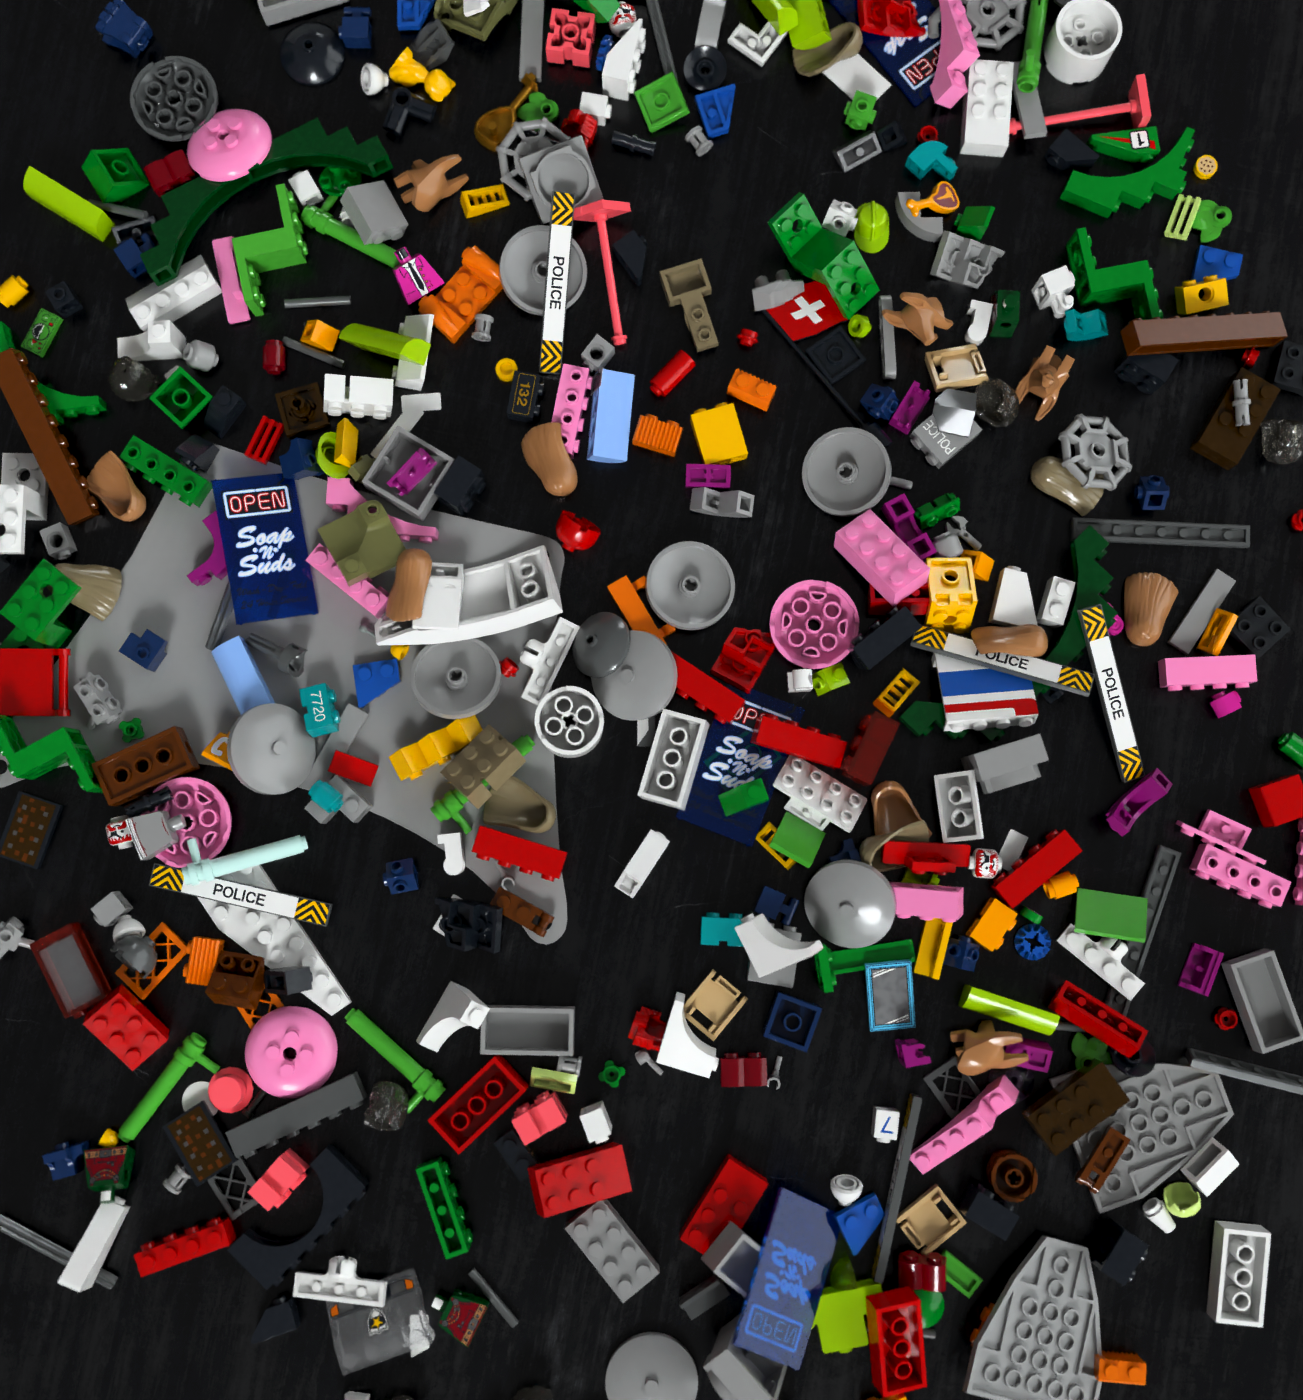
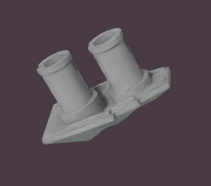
M785 269L778 271L775 275L776 281L770 283L766 276L757 277L754 282L756 288L752 289L754 310L771 309L793 300V297L805 291L804 281L791 280L789 272Z

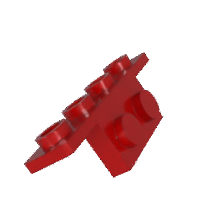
M889 840L883 845L881 862L884 864H904L915 874H925V871L937 875H947V872L955 873L956 867H968L971 846L969 844Z

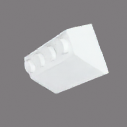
M199 255L180 267L178 277L160 286L153 282L125 300L138 326L145 332L148 330L147 321L170 320L174 322L221 294L222 289L203 257Z

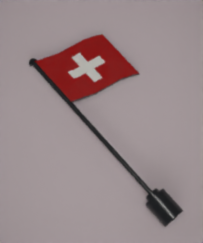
M817 281L804 284L805 291L793 297V300L787 301L784 305L761 310L862 426L860 429L873 434L887 449L893 443L888 435L876 422L872 424L867 422L865 424L795 343V341L815 336L839 323L849 321L841 314L826 285Z

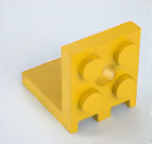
M971 557L926 558L925 564L930 568L927 580L930 600L924 625L949 633L961 634L969 632L978 601ZM953 576L956 580L949 581L945 577Z

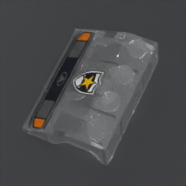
M414 1268L381 1279V1281H387L386 1300L383 1307L326 1301L335 1353L343 1376L432 1344L436 1334L429 1325L423 1306V1295Z

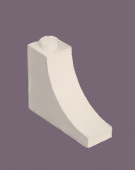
M170 320L147 321V331L135 336L117 338L118 360L120 362L183 359V351L186 346V337Z
M751 913L741 918L742 923L734 927L759 978L809 958L824 948L820 939L812 942H799L783 936L771 926L763 913L755 917Z
M450 981L416 1042L438 1052L446 1039L456 1030L465 1026H472L478 1029L490 1008L469 989Z
M676 992L656 1063L709 1078L711 1071H716L718 1066L717 1048L705 1044L692 1032L684 1014L685 994Z

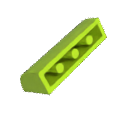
M751 0L779 35L798 26L797 12L788 0Z
M788 0L798 15V26L788 31L793 48L798 50L813 49L832 40L822 0Z
M28 167L24 176L23 187L30 198L103 242L112 230L111 227L115 224L103 210L33 167Z
M358 323L346 326L339 335V339L362 350L423 366L431 347L430 343L422 339Z
M964 984L958 1004L960 1007L1048 1036L1055 1031L1060 1019L1059 1015L967 984Z

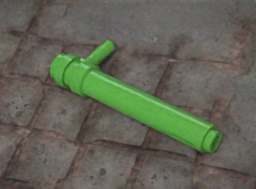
M1031 0L1023 56L1019 63V74L1017 75L1016 82L1018 89L1024 93L1034 91L1039 82L1041 69L1040 54L1048 0Z
M329 195L321 208L314 205H306L303 209L300 219L309 228H316L317 232L323 235L328 234L392 268L400 264L394 254L397 250L384 243L364 245L356 229L335 219L329 213L339 196Z
M527 734L524 737L523 735L520 736L512 745L524 757L533 750L532 747L535 743ZM485 779L482 781L485 787L489 785ZM457 789L449 790L444 794V798L438 799L433 803L434 806L430 810L440 822L445 819L449 820L452 817L463 832L468 834L473 828L459 812L464 808V804L468 800Z
M351 1009L344 1017L347 1020L346 1023L412 1083V1087L417 1090L403 1107L406 1113H411L423 1098L434 1103L446 1090L439 1079L436 1080L432 1077L433 1073L421 1067L359 1009Z
M192 1032L190 1036H186L183 1040L182 1047H178L173 1053V1059L119 1128L118 1137L122 1141L129 1143L130 1140L135 1139L188 1067H192L196 1061L214 1074L220 1069L221 1066L202 1054L206 1049L207 1041L201 1035Z

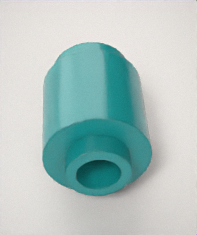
M318 780L308 792L311 800L328 813L332 811L337 812L344 803L342 801L343 795L329 783L322 782L321 780Z

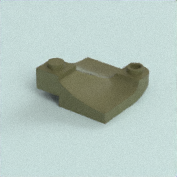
M437 0L434 7V18L440 19L448 31L455 29L485 41L499 20L504 15L512 12L518 0H489L490 6L487 9L468 17L464 15L463 0Z
M376 500L366 501L358 505L353 512L317 529L349 587L368 577L371 579L395 567L398 556L402 551L406 550L383 505ZM371 508L377 509L375 513L368 512Z

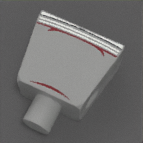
M158 811L125 820L140 860H150L177 843L179 837L176 831L187 826L182 814L171 818L168 811Z

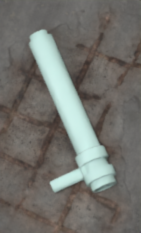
M300 835L211 860L209 858L201 860L196 838L187 840L192 863H188L186 867L181 869L185 884L195 886L200 881L206 880V882H209L218 876L303 853L305 849H308L305 836L300 837Z

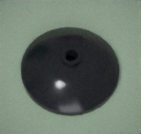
M307 22L294 27L286 34L280 47V60L284 70L293 80L303 85L316 86L329 82L340 72L345 60V49L342 40L334 29L323 23Z

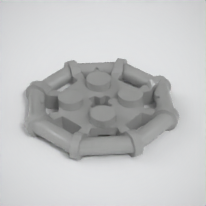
M961 0L963 4H966L965 13L968 22L972 26V33L977 41V47L994 48L996 51L1001 50L1004 44L1017 34H1021L1024 30L1023 18L1026 0ZM983 8H991V15L985 14ZM1010 9H1016L1015 19L1010 18ZM1005 25L1010 28L1000 36L999 30ZM978 33L981 34L982 36H987V35L991 34V35H992V39H989V38H979V37H977V35H978Z
M546 117L538 120L513 122L510 131L500 145L496 146L495 151L498 153L501 182L507 184L520 194L525 201L532 199L528 187L525 188L513 179L517 174L524 178L517 158L552 146L553 144L544 137L546 131L559 140L557 143L571 138V136H567L548 121ZM540 129L539 136L526 137L524 131ZM519 135L522 141L517 145L515 151L509 149L511 143ZM507 155L514 157L515 170L510 172Z
M1078 414L1074 417L1073 422L1063 432H1060L1058 437L1062 448L1063 462L1061 465L1063 468L1066 467L1084 489L1102 488L1112 491L1116 489L1117 484L1126 473L1132 469L1127 443L1129 439L1117 430L1107 416L1092 417ZM1090 425L1098 426V429H1093ZM1078 428L1082 431L1079 437L1074 434ZM1110 434L1113 439L1110 440L1107 435ZM1070 444H1073L1075 448L1074 457L1071 455ZM1094 447L1096 448V451L1100 452L1099 455H1096L1094 453ZM1113 465L1118 468L1115 474L1111 471ZM1095 474H1102L1104 480L1094 479Z

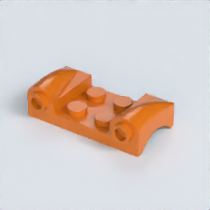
M477 246L467 247L461 256L463 258L462 267L436 296L433 294L430 296L425 295L418 303L419 314H433V326L441 331L453 344L475 321V314H481L503 289L499 277V265Z

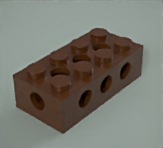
M173 726L91 764L109 806H120L155 790L169 780L181 778L200 769L183 728ZM169 752V760L165 762L164 756ZM148 762L149 767L147 771H144V764ZM127 771L128 777L124 781L123 774Z

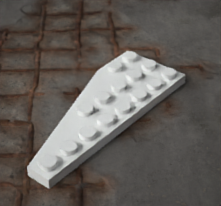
M261 865L218 876L219 878L278 891ZM197 897L220 931L250 954L264 957V964L270 969L310 966L313 976L312 990L301 993L332 1016L352 1002L298 920Z

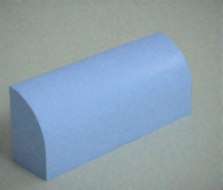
M603 369L601 386L593 393L587 460L604 463H622L627 461L634 374Z
M238 635L217 646L211 652L241 715L255 706L275 703L243 637Z

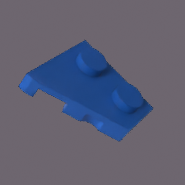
M397 0L398 30H421L435 0Z
M735 83L695 95V102L708 139L729 133Z
M1200 245L1197 248L1191 280L1196 279V282L1204 281L1203 277L1209 275H1217V278H1226V280L1235 279L1239 276L1243 254Z
M398 659L353 665L358 708H364L367 706L366 704L376 697H380L389 688L401 682Z
M873 1192L833 1214L853 1256L858 1254L885 1216L880 1202Z

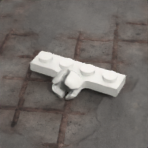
M559 617L546 643H541L535 639H531L526 643L524 648L535 653V655L527 651H522L520 655V661L532 669L531 676L520 696L521 698L537 706L539 705L543 697L548 694L580 626Z
M1070 923L1056 941L1131 1001L1145 983L1121 963L1122 957L1128 951L1127 945L1119 940L1110 949L1118 939L1102 937L1099 941L1094 942L1085 934L1074 932V925Z
M335 1256L329 1260L328 1272L326 1274L297 1271L295 1273L293 1297L383 1307L386 1300L387 1281L360 1278L356 1274L357 1260L355 1258L348 1257V1259H345V1256Z

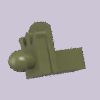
M368 454L362 455L347 472L355 481L363 484L362 480L376 459L370 458Z

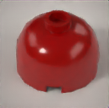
M563 510L556 524V534L558 539L563 542L562 547L571 552H574L575 549L581 551L592 547L601 534L600 528L583 517L581 519L574 517L575 513Z

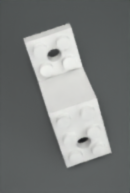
M2 453L0 525H4L6 531L0 536V554H24L26 520H47L48 483L33 453ZM28 470L30 472L29 479L21 481V473Z

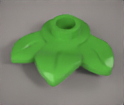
M533 92L529 94L530 103L522 105L517 112V116L523 121L538 120L546 117L548 121L553 122L559 115V107L553 100H548L543 93ZM550 107V111L545 113L546 109Z
M1202 200L1191 228L1202 230L1201 243L1213 241L1220 236L1222 228L1230 224L1232 212L1225 206H1218L1212 200ZM1224 214L1225 217L1223 219H1218L1217 215Z
M1077 1032L1071 1043V1050L1076 1056V1069L1082 1068L1085 1060L1089 1059L1091 1061L1094 1058L1102 1061L1104 1064H1112L1110 1053L1106 1052L1108 1045L1094 1036L1088 1040L1083 1034Z

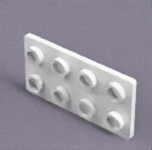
M791 755L788 756L773 783V787L790 796L784 809L821 831L825 829L829 822H832L850 833L867 802V798L807 761Z

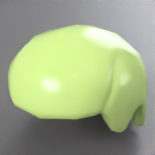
M1176 1182L1164 1188V1203L1167 1210L1173 1215L1187 1218L1195 1215L1200 1210L1201 1198L1199 1192L1195 1193L1191 1184Z

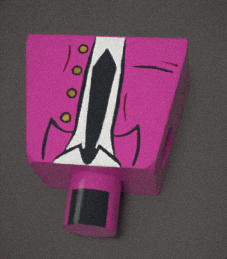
M405 246L394 252L400 264L393 268V272L407 304L410 305L444 283L442 278L420 253L411 257Z

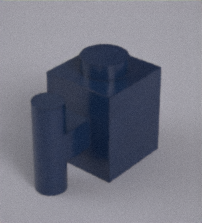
M344 7L342 25H339L338 32L339 38L343 39L346 48H372V26L369 17H371L370 7Z
M144 233L141 236L144 242L141 246L133 238L120 242L118 247L113 249L133 278L147 271L140 254L156 247L148 233Z
M763 885L753 911L758 912L757 915L763 913L768 922L770 918L776 920L778 913L781 912L784 914L781 923L789 926L800 901L791 897L789 904L785 905L783 904L785 894Z

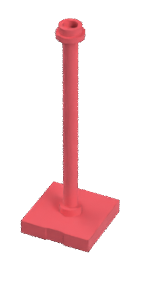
M1145 74L1135 76L1128 94V103L1045 116V124L1052 125L1130 112L1133 129L1144 128L1152 116ZM1011 118L1009 134L1016 135L1017 130H1022L1021 123L1016 121L1015 118Z
M601 199L574 208L573 220L597 222L614 331L611 341H613V345L626 344L627 335H623L606 220L631 212L629 202Z

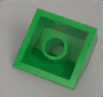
M129 148L91 150L81 167L103 203L122 202L150 184Z
M181 366L149 397L181 429L213 398Z

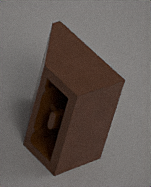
M221 950L205 993L214 1003L256 1010L264 990V957Z

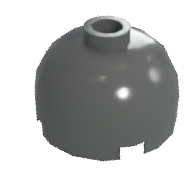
M137 935L125 936L110 949L111 952L117 951L118 953L115 956L133 973L136 970L141 973L139 977L144 980L153 971L158 960L157 953L153 948L156 944L146 935L143 938Z

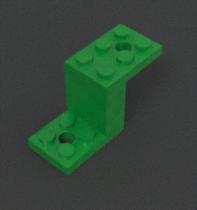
M798 192L767 222L795 272L826 285L844 318L849 320L880 291L854 240L822 228L803 193ZM798 220L797 228L792 230L793 222ZM856 283L855 290L851 293V286Z
M1086 227L1077 229L1066 244L1071 272L1075 278L1074 284L1079 307L1131 298L1135 318L1149 320L1154 317H1160L1163 319V312L1159 309L1157 302L1158 291L1154 288L1152 281L1154 277L1153 269L1149 267L1148 260L1096 269V258L1091 253V236L1087 235Z
M43 559L0 611L1 615L16 626L0 645V648H23L28 646L35 649H58L72 631L57 618L82 588L50 562ZM51 585L53 587L52 595L44 597V588Z
M0 714V753L6 757L9 763L7 765L8 770L13 776L35 780L68 762L69 766L77 772L79 776L77 781L83 790H86V792L103 793L91 766L96 761L80 730L62 727L27 746L13 718Z

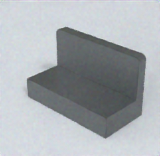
M714 1274L679 1297V1306L681 1309H685L692 1321L728 1297L730 1291L723 1280Z

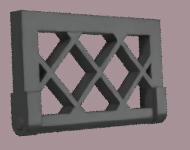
M956 1055L923 1077L951 1119L961 1112L959 1110L961 1097L974 1100L981 1093L970 1076L961 1073V1077L948 1075L951 1067L955 1065L958 1068V1057ZM938 1076L944 1077L942 1090H939L932 1081ZM947 1078L960 1080L958 1093L945 1091ZM963 1081L969 1084L975 1093L974 1096L961 1094ZM945 1094L958 1096L956 1109L950 1107L944 1098Z
M242 1156L238 1157L239 1160L232 1164L230 1178L215 1175L208 1180L231 1221L236 1220L238 1216L258 1204L254 1198H245L248 1185L252 1188L257 1180ZM236 1166H239L246 1181L233 1178ZM216 1178L229 1181L226 1194L220 1189ZM232 1182L245 1184L242 1197L229 1195ZM228 1198L241 1201L240 1207L234 1211L228 1202Z

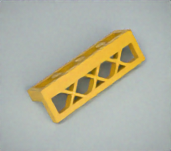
M942 918L924 921L916 954V962H914L912 970L913 973L939 980L953 922H943Z

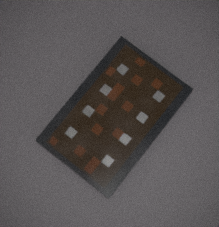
M19 791L0 840V857L34 869H40L64 805Z
M201 1101L163 1126L196 1187L239 1160L235 1157L231 1145L205 1101Z

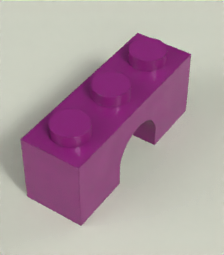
M905 493L883 505L881 510L893 532L922 561L932 557L937 552L927 533H923L917 526L914 519L915 511Z

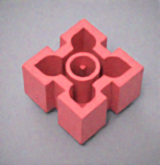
M552 8L550 18L551 33H548L546 43L547 62L564 64L565 59L572 60L573 66L590 68L592 43H594L596 32L595 14L578 11L577 16H570L569 10Z
M546 1090L536 1096L535 1103L529 1105L528 1102H525L516 1108L511 1122L525 1146L566 1122L568 1113L556 1091L549 1093Z
M289 1148L276 1159L248 1193L267 1211L273 1206L278 1209L293 1193L289 1189L294 1190L308 1176L305 1171L310 1166Z

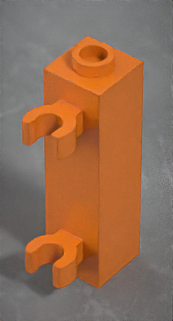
M626 575L608 585L607 589L630 629L649 632L660 638L667 645L664 637L674 633L676 628L666 624L658 629L637 594L638 591L645 588L646 577L643 576L631 583Z

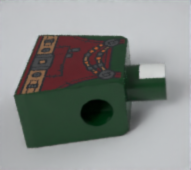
M997 290L991 295L990 303L993 304L990 317L989 337L1011 338L1019 322L1020 291Z
M124 1145L84 1150L87 1186L93 1191H100V1203H113L115 1201V1190L128 1187L135 1157V1150L130 1146Z
M455 1289L450 1300L437 1294L431 1307L443 1313L438 1322L439 1327L464 1346L469 1347L490 1301L488 1298Z

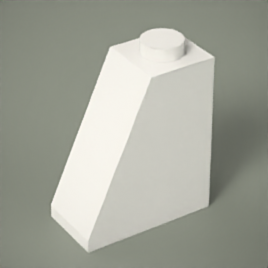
M1008 566L1000 571L989 623L1005 627L1026 624L1037 625L1027 573L1021 572V568Z
M651 829L614 887L634 898L670 841L662 833Z

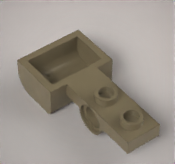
M702 258L660 271V280L669 307L682 305L685 321L689 332H691L697 352L718 346V340L703 298L711 294L712 288Z

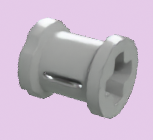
M701 126L694 127L685 136L686 141L691 142L696 149L698 156L704 155L713 146V142L708 140L702 133Z
M475 314V331L471 337L478 341H491L489 334L494 318L486 314Z
M559 1056L557 1071L575 1074L579 1077L582 1057Z
M177 1163L176 1169L170 1177L163 1180L164 1187L176 1195L181 1192V1187L185 1182L191 1179L183 1163Z

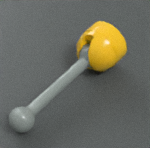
M366 624L360 625L359 630L362 633L366 632L375 637V632L368 629ZM388 645L390 646L391 654L400 661L406 656L410 647L409 645Z

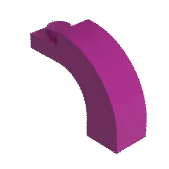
M222 508L217 509L202 520L213 536L214 549L206 562L187 575L189 580L197 586L210 582L213 575L220 580L226 577L233 568L239 553V548H236V544L239 542L237 528L232 519H225V513Z
M1155 768L1133 785L1106 813V820L1109 822L1110 827L1118 832L1121 837L1130 831L1136 819L1149 806L1169 792L1172 783L1158 768Z

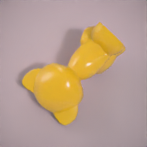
M408 47L400 54L389 70V77L404 87H412L417 83H424L425 91L430 95L431 99L437 102L443 101L451 92V89L456 86V83L441 69L437 68L428 72L421 63L413 59V53Z

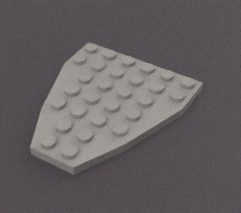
M1113 1063L1104 1064L1130 1101L1072 1144L1082 1168L1108 1125L1129 1138L1130 1142L1099 1192L1094 1194L1090 1191L1098 1213L1101 1214L1144 1198L1186 1164L1229 1121L1234 1113L1218 1073L1186 1065L1155 1063L1154 1068L1147 1075L1131 1077L1119 1071ZM1078 1069L1049 1079L1052 1089L1078 1071ZM1092 1170L1089 1177L1094 1179L1097 1173Z
M1045 1235L1041 1236L1010 1277L973 1343L963 1386L964 1392L992 1400L1099 1399L1102 1382L1096 1380L1094 1376L1095 1354L1102 1355L1099 1305L1087 1247Z

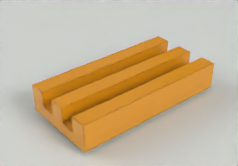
M1216 608L1197 649L1218 656L1238 616Z

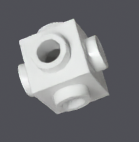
M834 199L827 211L822 227L846 237L849 230L853 231L858 222V219L855 218L858 210L848 202H839Z

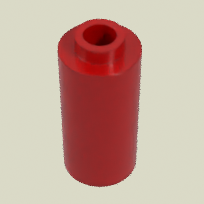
M679 350L649 381L651 391L658 397L660 395L665 397L696 366L693 359L685 351Z

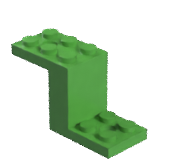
M285 184L275 185L284 227L232 238L244 301L255 317L264 315L263 307H266L264 296L259 292L258 286H261V279L258 273L307 263L305 255L309 253L307 244L303 241L301 235L304 234V228L297 213H300L297 200L294 199L292 191H288Z

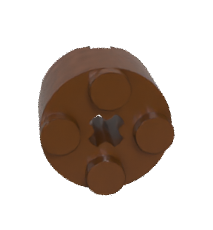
M1005 1149L994 1152L986 1165L985 1174L989 1186L1006 1201L1021 1202L1030 1194L1032 1195L1037 1187L1038 1175L1036 1169L1018 1151ZM1013 1171L1015 1173V1176H1011L1009 1179L1008 1175L1011 1174Z

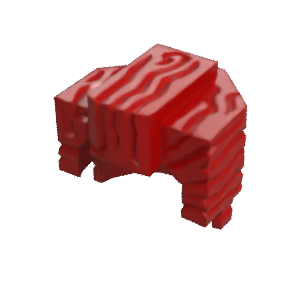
M572 109L568 118H564L560 130L567 136H571V138L582 135L588 151V147L592 145L598 124L589 114L582 112L580 109Z
M643 1006L640 1012L636 1011L628 1038L633 1040V1045L648 1050H660L667 1025L666 1022L660 1019L662 1012L644 1008Z

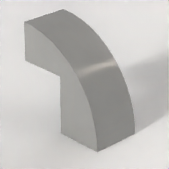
M704 0L694 49L701 46H710L717 49L727 0Z
M898 192L895 199V207L898 217L906 229L923 240L940 242L943 234V217H921V209L917 217L912 216L910 209L906 206V201L908 199L919 201L920 192Z
M706 487L692 488L690 510L722 517H752L755 495L740 490L718 492Z

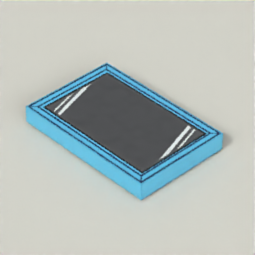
M911 960L864 963L870 1032L915 1028Z

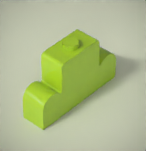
M873 1278L812 1290L808 1291L809 1297L805 1302L803 1301V1305L800 1304L796 1294L795 1298L791 1296L788 1299L791 1317L804 1323L802 1332L810 1331L815 1324L817 1325L820 1344L825 1354L837 1351L839 1353H848L853 1348L868 1345L869 1341L864 1321V1314L867 1315L865 1296L881 1293L882 1288L881 1283L874 1282Z

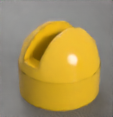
M108 1128L98 1145L104 1148L115 1147L119 1142L118 1133Z

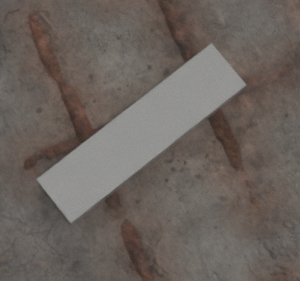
M522 0L520 81L526 73H533L536 76L535 82H541L545 0Z
M1020 61L1014 62L1012 88L1024 139L1046 137L1047 128L1038 89L1035 87V90L1030 93H1024L1018 89L1016 82Z
M1219 569L1214 570L1167 643L1185 655L1189 654L1210 622L1216 608L1220 607L1236 580Z
M349 703L347 704L340 717L341 722L338 723L339 731L330 734L313 764L310 774L304 781L311 786L318 780L328 783L335 776L334 773L328 772L335 750L348 753L369 715L368 713Z

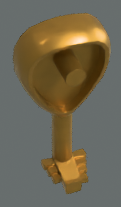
M526 73L521 82L525 86L509 106L492 109L484 113L475 123V137L487 149L497 152L495 151L496 146L500 145L512 128L513 122L517 121L516 111L532 91L538 92L537 83L535 82L536 76L533 73Z

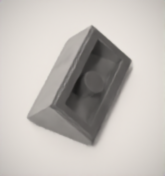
M867 131L834 149L832 152L843 172H847L881 153L882 150L875 132Z

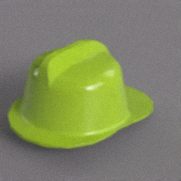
M875 201L864 203L857 209L855 218L858 219V222L854 228V238L859 249L872 254L881 251L888 243L889 216L883 206L875 203Z
M327 432L320 437L315 451L317 463L330 477L336 479L345 478L350 468L334 462L336 433Z

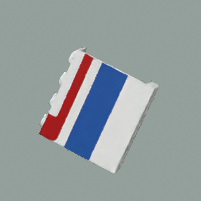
M933 653L931 659L932 666L937 667L946 718L944 731L961 732L966 729L981 731L991 727L1004 729L1009 726L1019 725L1020 727H1028L1035 724L1039 713L1031 680Z

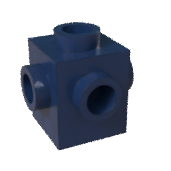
M873 383L860 400L872 417L885 420L890 419L900 404L895 395L896 392L891 387H881Z
M1150 475L1149 477H1140L1139 485L1135 486L1134 495L1138 499L1142 510H1165L1170 489L1166 485L1163 476Z
M413 858L386 863L383 882L385 886H389L391 895L418 889V872Z
M958 935V939L949 938L943 964L974 972L976 961L979 958L980 945L971 943L972 938Z

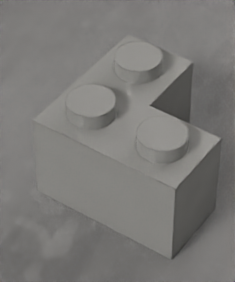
M335 775L328 782L343 795L342 801L344 803L339 810L352 822L358 823L373 807L342 776ZM312 800L305 807L320 824H327L337 813L334 811L331 813L326 812Z

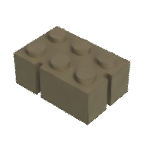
M488 724L440 773L473 806L479 809L492 796L482 781L485 779L492 789L497 791L526 760L516 747Z

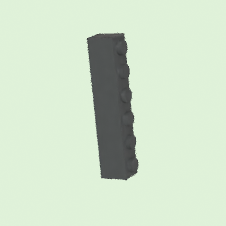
M355 1071L308 1095L294 1099L233 1127L225 1133L235 1157L238 1158L244 1155L246 1159L257 1154V1149L264 1145L268 1149L278 1144L279 1138L286 1136L287 1139H290L300 1134L299 1129L305 1126L309 1130L320 1125V1120L327 1116L331 1120L341 1115L342 1109L350 1107V1110H353L363 1105L362 1100L368 1095L358 1072Z

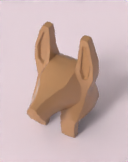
M459 154L439 158L430 164L418 159L413 162L412 170H407L395 177L394 182L398 188L410 182L414 185V187L401 194L404 203L412 201L417 210L428 212L440 199L457 192L469 180L467 174L446 180L445 173L461 161Z
M903 292L900 294V298L908 303L906 307L901 311L888 309L882 311L884 319L891 325L907 329L921 340L925 346L930 345L938 338V335L934 333V326L948 330L954 324L952 320L944 317L942 304L937 297H925L920 293Z
M1046 345L1040 357L1033 358L1028 373L1019 381L1012 400V408L1017 409L1028 392L1041 397L1042 402L1034 418L1037 421H1040L1053 408L1060 388L1069 378V370L1075 361L1074 358L1068 355L1061 361L1060 357L1054 355L1056 349Z
M990 1020L981 1021L977 1033L968 1029L950 1032L952 1042H964V1046L956 1048V1055L958 1057V1070L965 1075L975 1076L990 1069L1014 1067L1029 1061L1028 1053L1011 1054L1005 1053L1003 1050L1005 1045L1022 1042V1034L1005 1031L995 1032L993 1022Z

